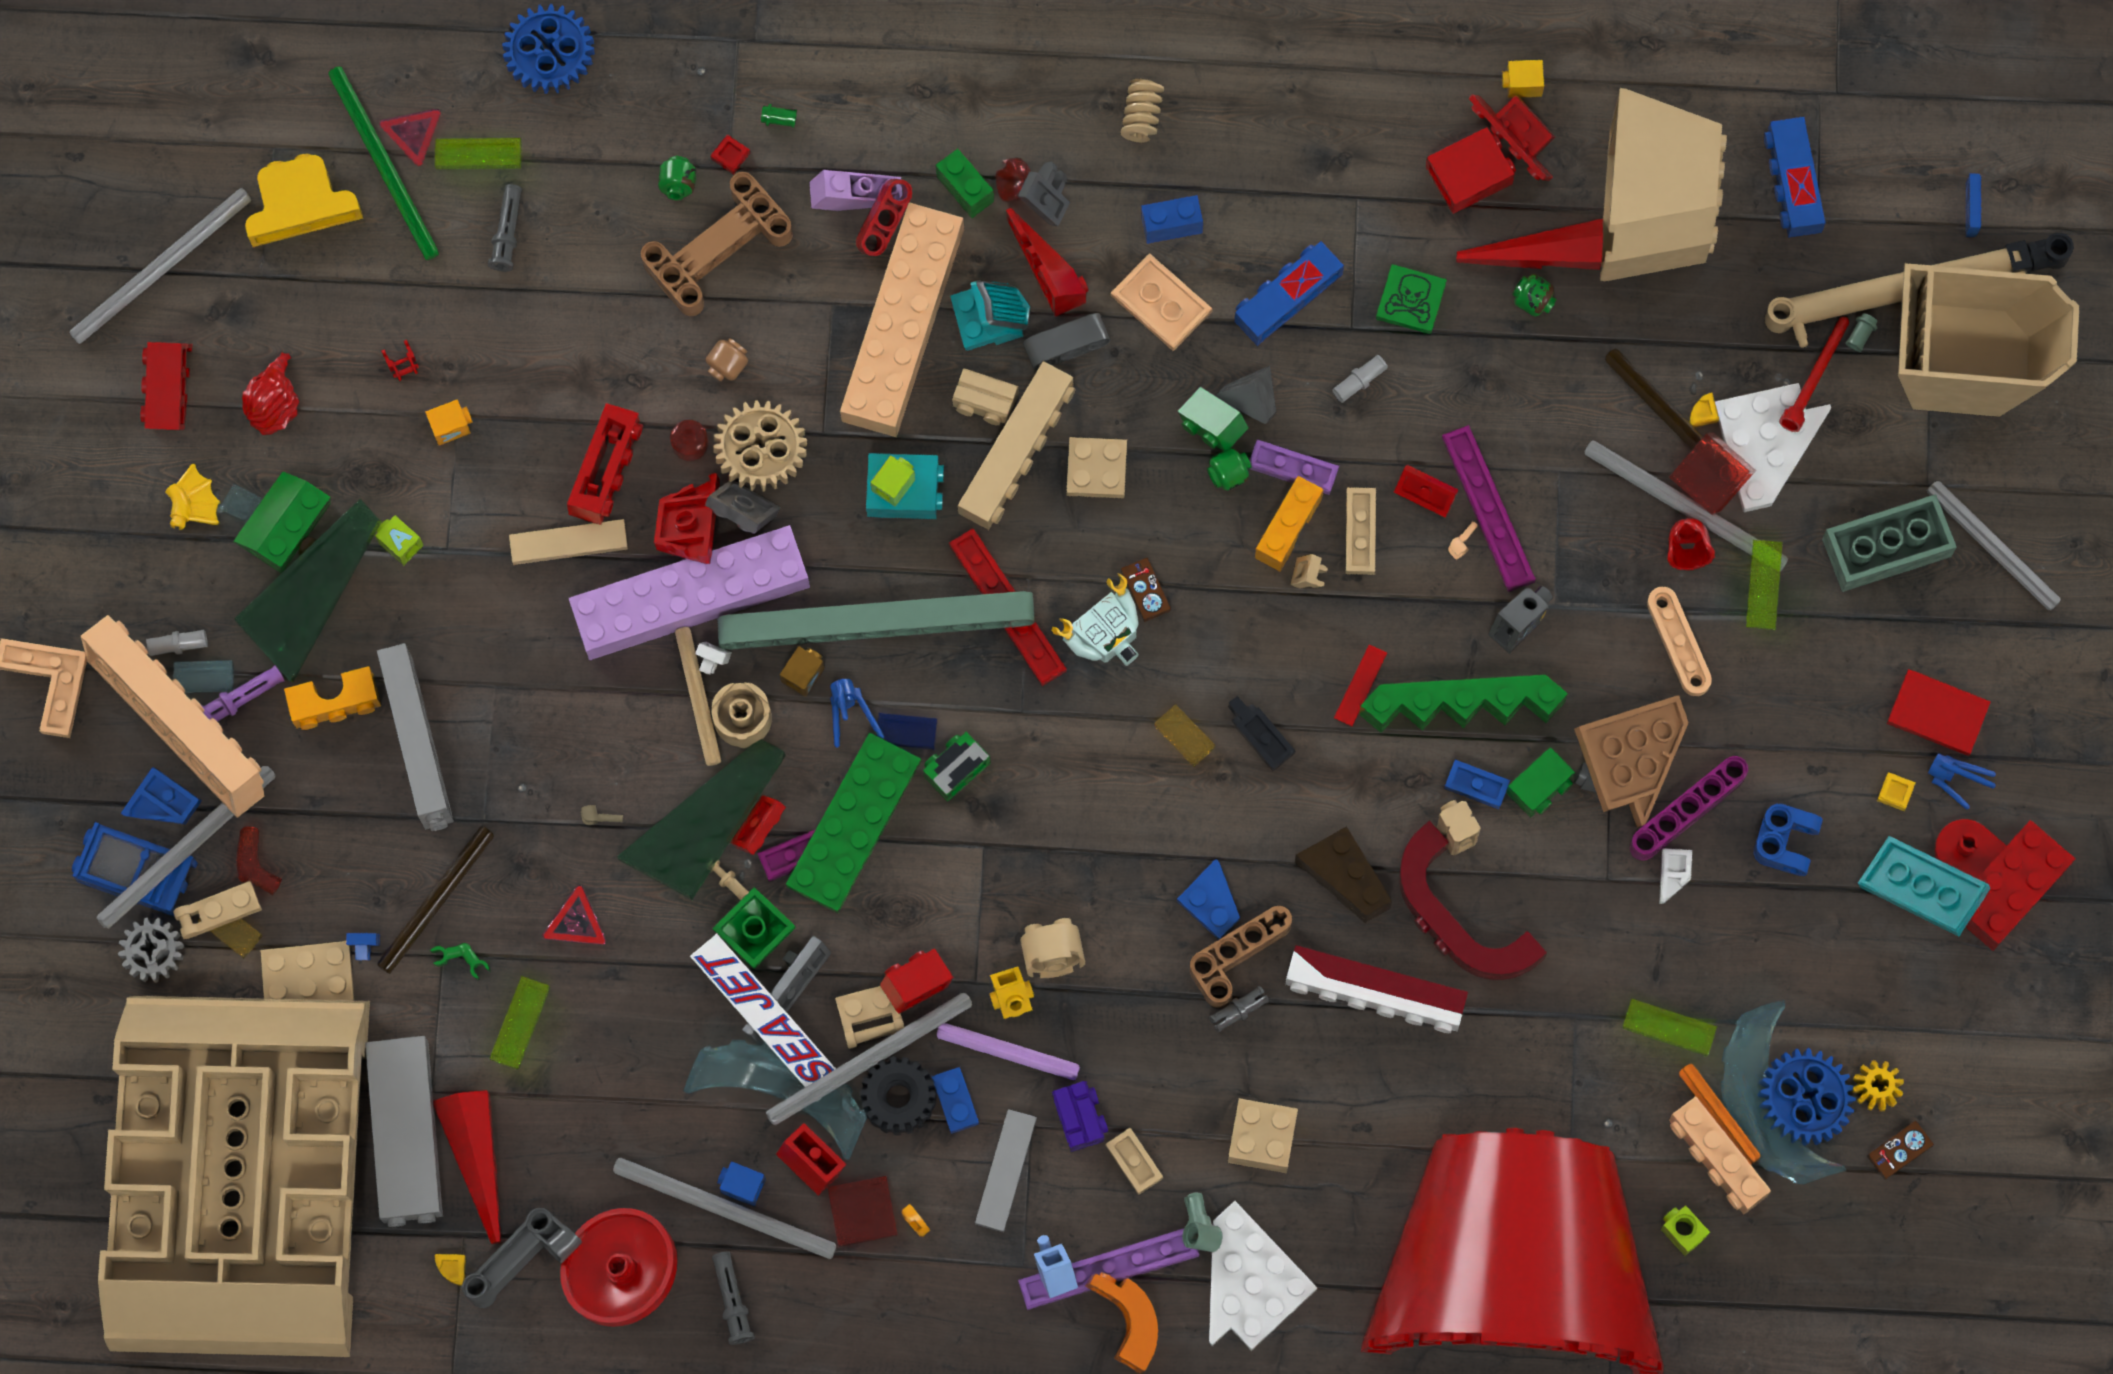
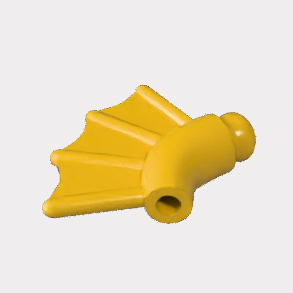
M195 464L190 465L177 484L170 485L165 491L172 501L170 525L174 529L175 526L179 527V530L184 529L188 521L211 525L219 524L216 510L220 500L212 493V480L200 475Z

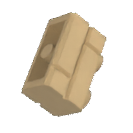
M964 368L953 395V407H956V411L965 416H972L973 413L983 416L984 421L993 425H1000V422L1006 424L1012 414L1019 390L1016 385Z
M1453 800L1440 808L1441 813L1439 814L1437 829L1448 840L1450 854L1457 855L1475 846L1481 828L1475 817H1471L1472 811L1467 802L1461 801L1457 803L1456 800Z

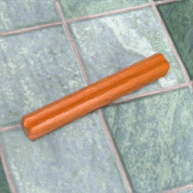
M1693 1064L1683 1067L1679 1072V1076L1694 1096L1699 1099L1750 1165L1757 1162L1761 1154Z

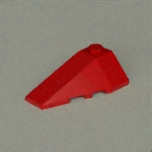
M1012 208L1007 209V222L1055 317L1085 304L1086 292H1089L1083 276L1077 277L1074 269Z

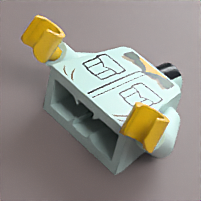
M1117 573L1120 577L1118 586H1114L1112 580L1107 579V585L1116 591L1115 595L1110 592L1073 624L1069 620L1060 618L1059 620L1064 624L1063 631L1060 632L1057 627H1052V632L1055 635L1063 636V641L1079 657L1093 661L1100 659L1106 663L1117 655L1127 666L1139 655L1130 645L1136 638V629L1139 623L1136 605L1129 590L1126 589L1127 579Z

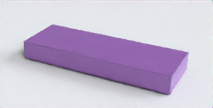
M1260 440L1256 441L1250 458L1251 470L1294 483L1297 476H1300L1322 488L1323 493L1328 495L1331 493L1339 470L1338 465Z

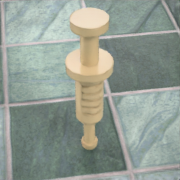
M718 859L712 861L707 870L709 872L714 871L722 878L719 885L721 887L727 886L742 900L749 891L734 878L736 874L733 871L726 873L719 866L720 861Z

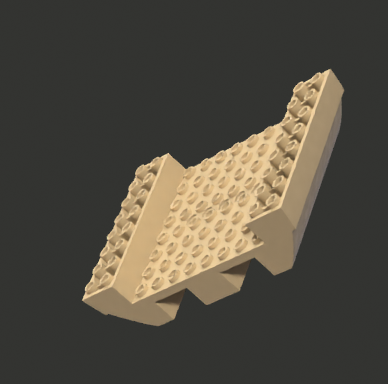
M129 996L127 998L114 1040L112 1070L119 1075L116 1129L108 1130L104 1190L111 1195L108 1247L107 1251L100 1250L98 1274L104 1340L109 1351L350 1357L353 1296L348 1293L361 1059L367 1060L365 1042H368L370 1001ZM237 1101L244 1102L246 1106L244 1114L240 1117H233L230 1114L231 1105ZM234 1131H240L244 1135L243 1143L237 1147H232L228 1143L229 1135ZM232 1161H239L242 1164L241 1173L235 1177L228 1176L226 1172L227 1165ZM230 1191H237L240 1194L239 1203L233 1207L226 1206L224 1201L225 1195ZM228 1221H236L238 1224L237 1233L231 1237L224 1236L223 1225Z

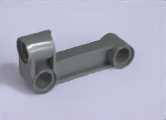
M535 1208L529 1212L526 1221L475 1273L468 1275L464 1279L462 1292L476 1307L487 1308L494 1303L497 1294L543 1247L562 1264L583 1242L545 1208ZM548 1221L543 1229L538 1230L541 1223ZM484 1286L483 1291L480 1294L475 1295L476 1290L479 1287Z

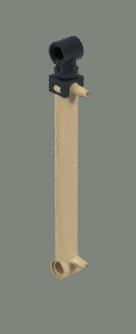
M2054 233L2047 239L2026 243L2025 240L2006 244L2004 249L1931 266L2030 274L2031 271L2044 268L2060 269L2064 267L2072 255L2074 243L2067 234ZM2051 247L2060 248L2064 254H2054ZM1904 272L1789 299L1785 297L1775 298L1768 306L1765 324L1769 330L1775 333H1784L1793 327L1799 346L1801 348L1807 347V333L1804 324L1902 302ZM1782 311L1787 315V318L1778 319L1775 317L1774 312Z

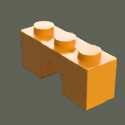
M1297 476L1256 547L1255 559L1281 572L1294 549L1295 542L1305 523H1309L1322 501V488Z
M367 666L341 673L343 689L336 698L330 700L322 699L318 696L317 688L313 681L284 688L291 720L296 729H312L317 727L318 723L327 720L339 722L346 719V715L357 712L359 715H365L375 711L376 707H380L381 703L370 667Z

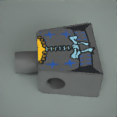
M1540 586L1535 592L1530 588H1525L1498 613L1488 635L1510 654L1542 621L1548 609L1547 604L1553 599L1551 592L1543 586Z

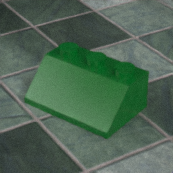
M283 471L233 542L282 574L298 552L302 541L310 535L331 505V497L306 480Z

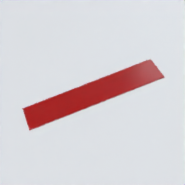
M1370 644L1368 645L1334 719L1353 726L1359 714L1360 706L1365 701L1387 652Z

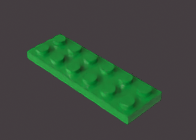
M869 732L790 875L786 887L838 914L922 762L921 758Z

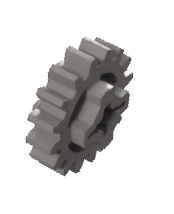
M144 918L143 926H140L135 921L133 923L135 928L133 932L129 930L124 931L128 939L119 941V944L125 950L118 952V955L122 959H127L122 963V966L125 969L131 968L129 974L133 978L140 973L142 982H146L148 977L151 976L156 983L159 980L160 974H163L168 979L170 977L168 972L170 968L176 971L179 969L174 963L175 960H183L184 958L178 952V950L184 948V944L176 941L181 935L178 931L171 932L173 926L169 922L163 926L160 918H157L154 924H151L148 918ZM155 932L165 935L168 940L157 939ZM140 936H142L141 939L138 941V943L135 944V942L137 941V939H138ZM151 942H152V944H153L157 949H154V950L152 951L153 955H151V957H150V956L147 954V951L150 950V946H151ZM166 956H168V958L166 959V961H165L163 964H161V962L163 961V959H164ZM134 960H144L147 968L137 965Z

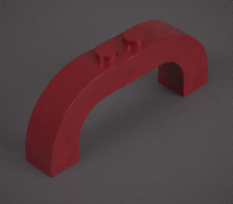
M1429 820L1408 842L1403 853L1399 871L1401 894L1408 909L1416 918L1414 920L1416 926L1424 934L1429 932L1436 940L1433 942L1434 946L1443 956L1448 954L1458 966L1477 977L1490 980H1506L1516 978L1531 971L1545 959L1547 952L1528 931L1512 944L1503 948L1492 949L1481 946L1470 937L1432 894L1426 882V870L1437 857L1448 849L1449 842Z

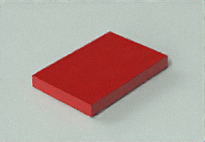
M1908 669L1886 724L1970 756L1991 701Z

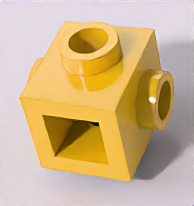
M1018 966L990 975L994 992L989 993L994 1010L1000 1008L1004 1019L1018 1017L1032 1010L1029 999L1034 997L1029 980L1024 982Z

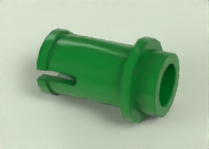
M772 104L763 106L761 123H766V126L776 124L795 128L797 109L772 107Z

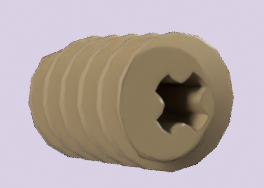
M1133 79L1128 87L1129 95L1126 97L1127 106L1124 109L1126 116L1123 118L1124 127L1121 129V136L1130 141L1144 143L1150 141L1148 135L1157 134V129L1150 125L1159 123V119L1153 116V114H1159L1161 108L1153 104L1162 102V97L1157 95V93L1164 92V87L1150 80Z

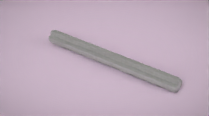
M1940 481L1934 482L1928 488L1927 493L1930 496L1936 494L1941 507L2047 610H2052L2059 604L2060 597Z

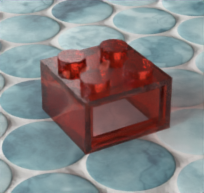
M1712 432L1706 433L1669 478L1711 515H1716L1725 508L1757 470Z

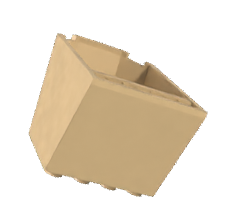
M1620 88L1609 132L1603 212L1601 263L1603 268L1600 273V281H1610L1706 263L1708 253L1713 254L1718 234V226H1715L1716 217H1718L1719 206L1721 207L1723 189H1720L1721 179L1724 177L1725 162H1722L1727 141V135H1722V124L1631 90Z
M1905 263L1898 377L1912 408L1927 411L2002 416L2045 389L2077 362L2079 305L2059 288L2057 281L2052 276Z

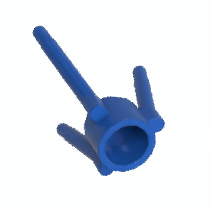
M840 679L830 685L832 693L830 701L832 705L834 746L836 748L840 746L839 708L843 720L846 721L848 720L847 709L855 705V700L858 701L877 736L883 739L884 735L863 699L861 689L854 688L853 681L850 679Z
M1938 753L1928 771V774L1934 776L1932 783L1941 787L1965 809H1969L1970 805L1944 782L1945 779L1951 782L1956 773L1992 789L1996 787L1995 783L1966 770L1990 777H1995L1996 773L1994 771Z

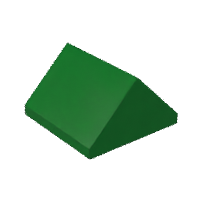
M754 887L712 929L740 960L755 969L796 926Z

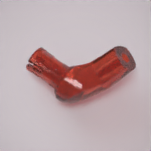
M243 827L240 831L237 847L238 878L242 883L251 881L252 884L257 885L273 896L279 888L282 879L260 867L258 828Z

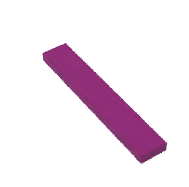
M1467 425L1442 435L1444 445L1507 591L1511 592L1535 583L1534 574L1470 426Z

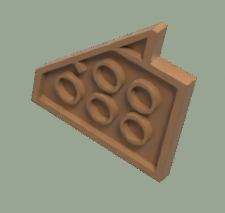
M1679 695L1574 729L1603 812L1629 804L1637 828L1647 823L1689 723Z

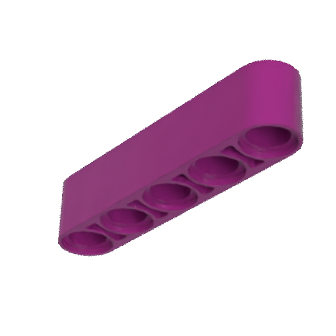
M1731 756L1725 759L1641 827L1633 835L1629 846L1632 856L1640 861L1652 858L1740 787L1748 773L1746 761L1738 756ZM1736 767L1740 771L1741 776L1738 778L1730 777L1726 772V768ZM1704 786H1715L1719 794L1716 796L1706 794ZM1691 803L1695 806L1696 812L1687 814L1682 810L1681 805ZM1669 821L1674 826V830L1664 832L1660 829L1659 823ZM1646 839L1651 843L1652 848L1645 851L1641 850L1637 846L1636 841Z

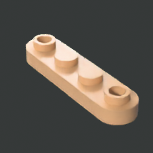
M1657 587L1650 593L1647 601L1650 614L1682 688L1691 696H1701L1709 690L1712 682L1709 669L1675 592L1668 587ZM1664 600L1667 606L1661 608L1657 605V601ZM1691 679H1699L1701 685L1693 686L1691 684Z

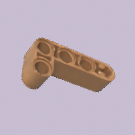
M1274 906L1192 957L1190 961V975L1210 1006L1223 1008L1232 999V985L1225 972L1289 933L1292 915L1287 908ZM1274 917H1277L1278 920L1284 918L1282 927L1279 924L1271 926ZM1268 927H1270V928H1269V936L1267 935V931H1266V929H1267ZM1250 931H1256L1262 938L1257 943H1250L1246 940L1245 935ZM1230 946L1236 950V955L1233 958H1225L1221 955L1220 950L1223 947ZM1199 962H1207L1211 966V970L1206 974H1201L1196 971L1195 966ZM1216 986H1221L1226 989L1227 995L1224 998L1217 999L1212 996L1211 990Z

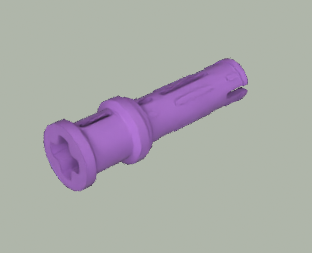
M274 665L271 669L249 680L230 693L221 692L217 699L205 706L201 705L204 709L203 714L209 720L214 718L217 722L228 715L234 716L238 712L237 708L285 680L276 665ZM266 681L265 683H263L262 685H260V686H258L257 688L253 689L252 691L248 692L247 694H244L245 692L249 691L250 689H252V688L256 687L257 685L261 684L262 682Z

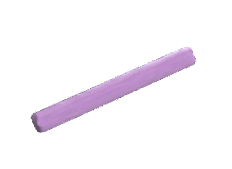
M948 1023L940 1025L937 1030V1037L939 1039L1070 1080H1076L1080 1070V1066L1076 1063Z

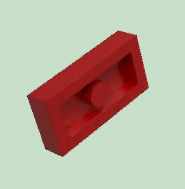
M1406 465L1394 493L1446 518L1459 490Z
M762 795L730 843L737 849L754 855L763 845L764 839L772 827L777 824L786 807L778 800Z

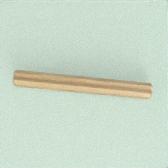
M689 627L678 628L675 630V635L707 766L717 765L721 763V756L701 672L699 671L700 668L697 655L695 654L691 630Z

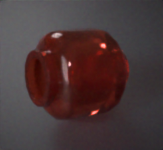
M683 420L673 427L670 434L672 449L680 459L695 461L701 458L708 449L707 432L697 421Z

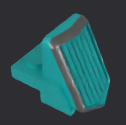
M977 280L971 282L972 289L950 296L963 345L967 351L993 342L999 345L1023 337L1022 330L1028 327L1031 307L1018 288L1009 285V283Z

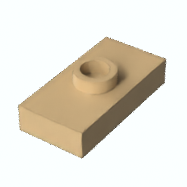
M1131 1128L1105 1144L1138 1195L1163 1180L1162 1174Z

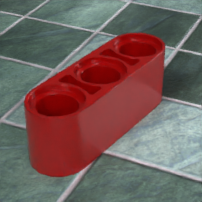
M890 179L882 186L856 239V246L862 254L879 256L885 251L912 198V187L907 181ZM899 184L903 189V194L899 199L895 200L891 195V190L894 185ZM886 209L890 214V220L887 224L882 225L878 220V216L882 210ZM874 235L877 239V246L869 251L866 248L865 242L869 236Z

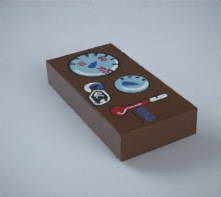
M1148 557L1121 568V573L1127 579V586L1144 622L1171 611Z
M1914 1121L1868 1154L1867 1157L1883 1179L1886 1180L1930 1149L1934 1144L1917 1121Z

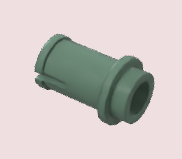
M1865 313L1861 317H1857V324L1845 343L1849 348L1857 352L1863 350L1872 331L1877 330L1876 324L1878 321Z

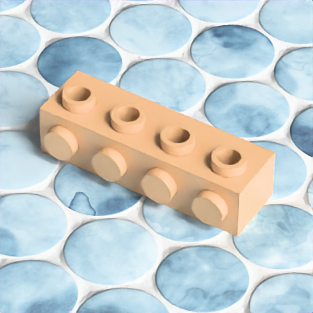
M1696 1096L1671 1115L1669 1121L1672 1131L1679 1139L1683 1138L1690 1146L1689 1151L1697 1162H1702L1709 1170L1707 1173L1710 1179L1718 1187L1721 1185L1728 1194L1726 1196L1728 1201L1736 1210L1740 1209L1745 1214L1770 1194V1188Z

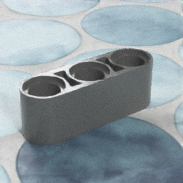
M1094 313L1027 338L1023 345L1033 369L1038 370L1043 361L1054 366L1102 348L1111 339L1101 315Z

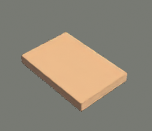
M1150 253L1111 292L1112 298L1172 351L1212 313V308Z

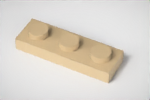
M1347 488L1346 574L1375 575L1376 488Z

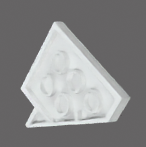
M1799 383L1715 402L1719 416V426L1729 462L1732 466V473L1743 512L1772 506L1831 410L1830 404L1806 409L1805 407V422L1799 432H1791L1783 428L1779 423V419L1784 410L1793 406L1801 392Z
M1234 1201L1213 1220V1225L1221 1229L1223 1239L1220 1248L1212 1252L1209 1343L1213 1346L1231 1329L1252 1351L1317 1290V1287L1243 1208Z

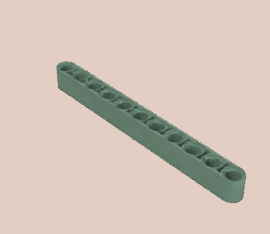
M1025 591L730 614L717 618L718 644L721 649H744L1029 626L1035 623L1033 593Z

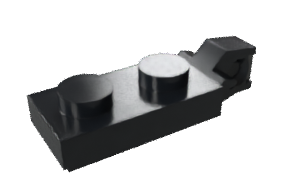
M1238 696L1228 703V708L1236 716L1232 719L1235 728L1272 771L1295 754V749L1259 707L1256 708L1253 704L1247 707Z

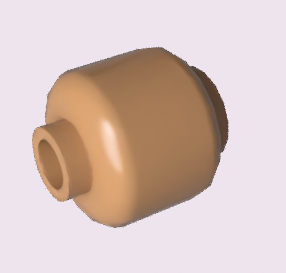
M731 338L727 341L719 340L705 358L706 363L710 366L707 372L720 382L724 378L730 381L735 380L748 364L747 350Z

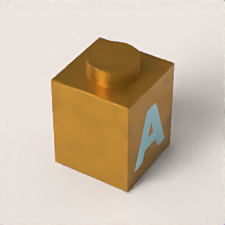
M798 646L779 674L781 682L806 697L825 669L824 663L821 660L822 656L811 648L804 650Z

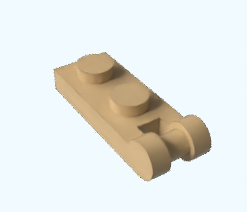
M248 881L190 905L180 906L173 913L175 919L179 920L182 926L180 932L183 939H189L261 911L262 908L251 881ZM199 914L201 922L193 924L191 916Z

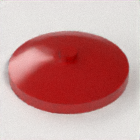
M631 1208L612 1209L589 1219L575 1232L583 1243L561 1264L560 1280L566 1299L584 1318L602 1326L617 1327L629 1325L651 1314L667 1297L676 1277L677 1252L671 1235L654 1217L643 1211Z

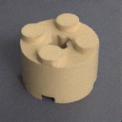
M746 682L728 684L718 691L712 702V719L718 735L728 744L740 748H748L760 742L769 732L772 723L770 705L765 693L756 685ZM740 712L743 714L746 712L747 716L737 718L736 713Z
M1058 919L1054 924L1046 926L1032 924L1025 927V934L1021 937L1020 941L1028 976L1033 977L1034 972L1040 973V978H1054L1074 972L1072 966L1078 963L1080 968L1085 965L1079 929L1076 925L1072 924L1071 919Z

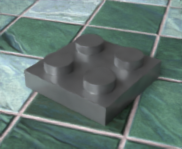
M728 481L709 495L705 504L717 516L728 518L735 522L743 531L754 534L777 517L781 508L745 486L740 488L739 483L736 481Z

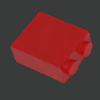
M1488 127L1427 157L1426 169L1452 214L1513 184L1514 173H1516L1515 166L1509 157H1504L1501 151L1502 144L1498 136L1491 134Z

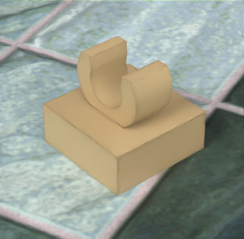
M1313 554L1298 557L1291 585L1299 589L1310 586L1313 588L1324 586V582L1317 579L1318 573H1325L1328 570L1326 566L1320 564L1322 558Z

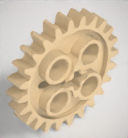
M755 400L754 408H750L746 402L743 403L744 411L742 412L734 407L733 418L725 414L724 422L726 425H717L720 434H714V442L717 444L713 445L714 453L718 454L716 456V464H723L721 466V473L730 472V482L739 478V487L742 488L748 482L750 483L751 491L755 489L756 484H760L764 492L766 485L769 483L774 489H777L778 480L788 484L787 474L793 477L797 476L795 467H803V460L801 458L806 457V449L804 447L807 446V439L802 438L805 435V429L798 428L799 418L790 420L791 410L782 414L781 404L777 405L775 409H771L770 401H767L764 407H760L758 400ZM768 425L776 428L773 432L762 430L763 427ZM740 434H744L749 437L745 441H738L735 439V437ZM778 450L786 453L783 457L772 455L774 451ZM753 459L758 461V464L747 466L745 462Z

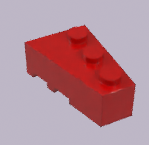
M147 342V348H143L142 362L143 365H146V376L142 377L141 390L142 394H146L145 405L141 406L140 419L141 422L145 423L144 429L185 430L188 395L185 394L186 378H190V368H186L187 352H192L193 344Z

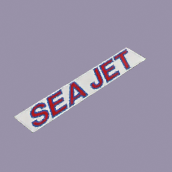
M715 934L690 956L804 1087L836 1069L718 934Z

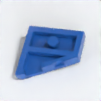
M152 767L121 814L127 817L186 825L202 800L157 768Z
M1217 859L1177 898V902L1218 940L1223 938L1240 921L1239 913Z

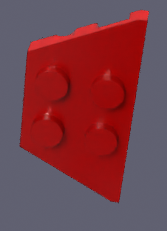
M717 473L709 475L710 481L694 488L693 484H690L677 493H672L659 499L654 544L658 551L704 564L711 563L716 514L705 504L709 495L720 487V479Z

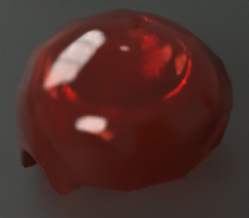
M1008 158L1002 161V164H1006V166L996 172V187L1003 202H1014L1021 200L1018 194L1031 169L1022 158Z

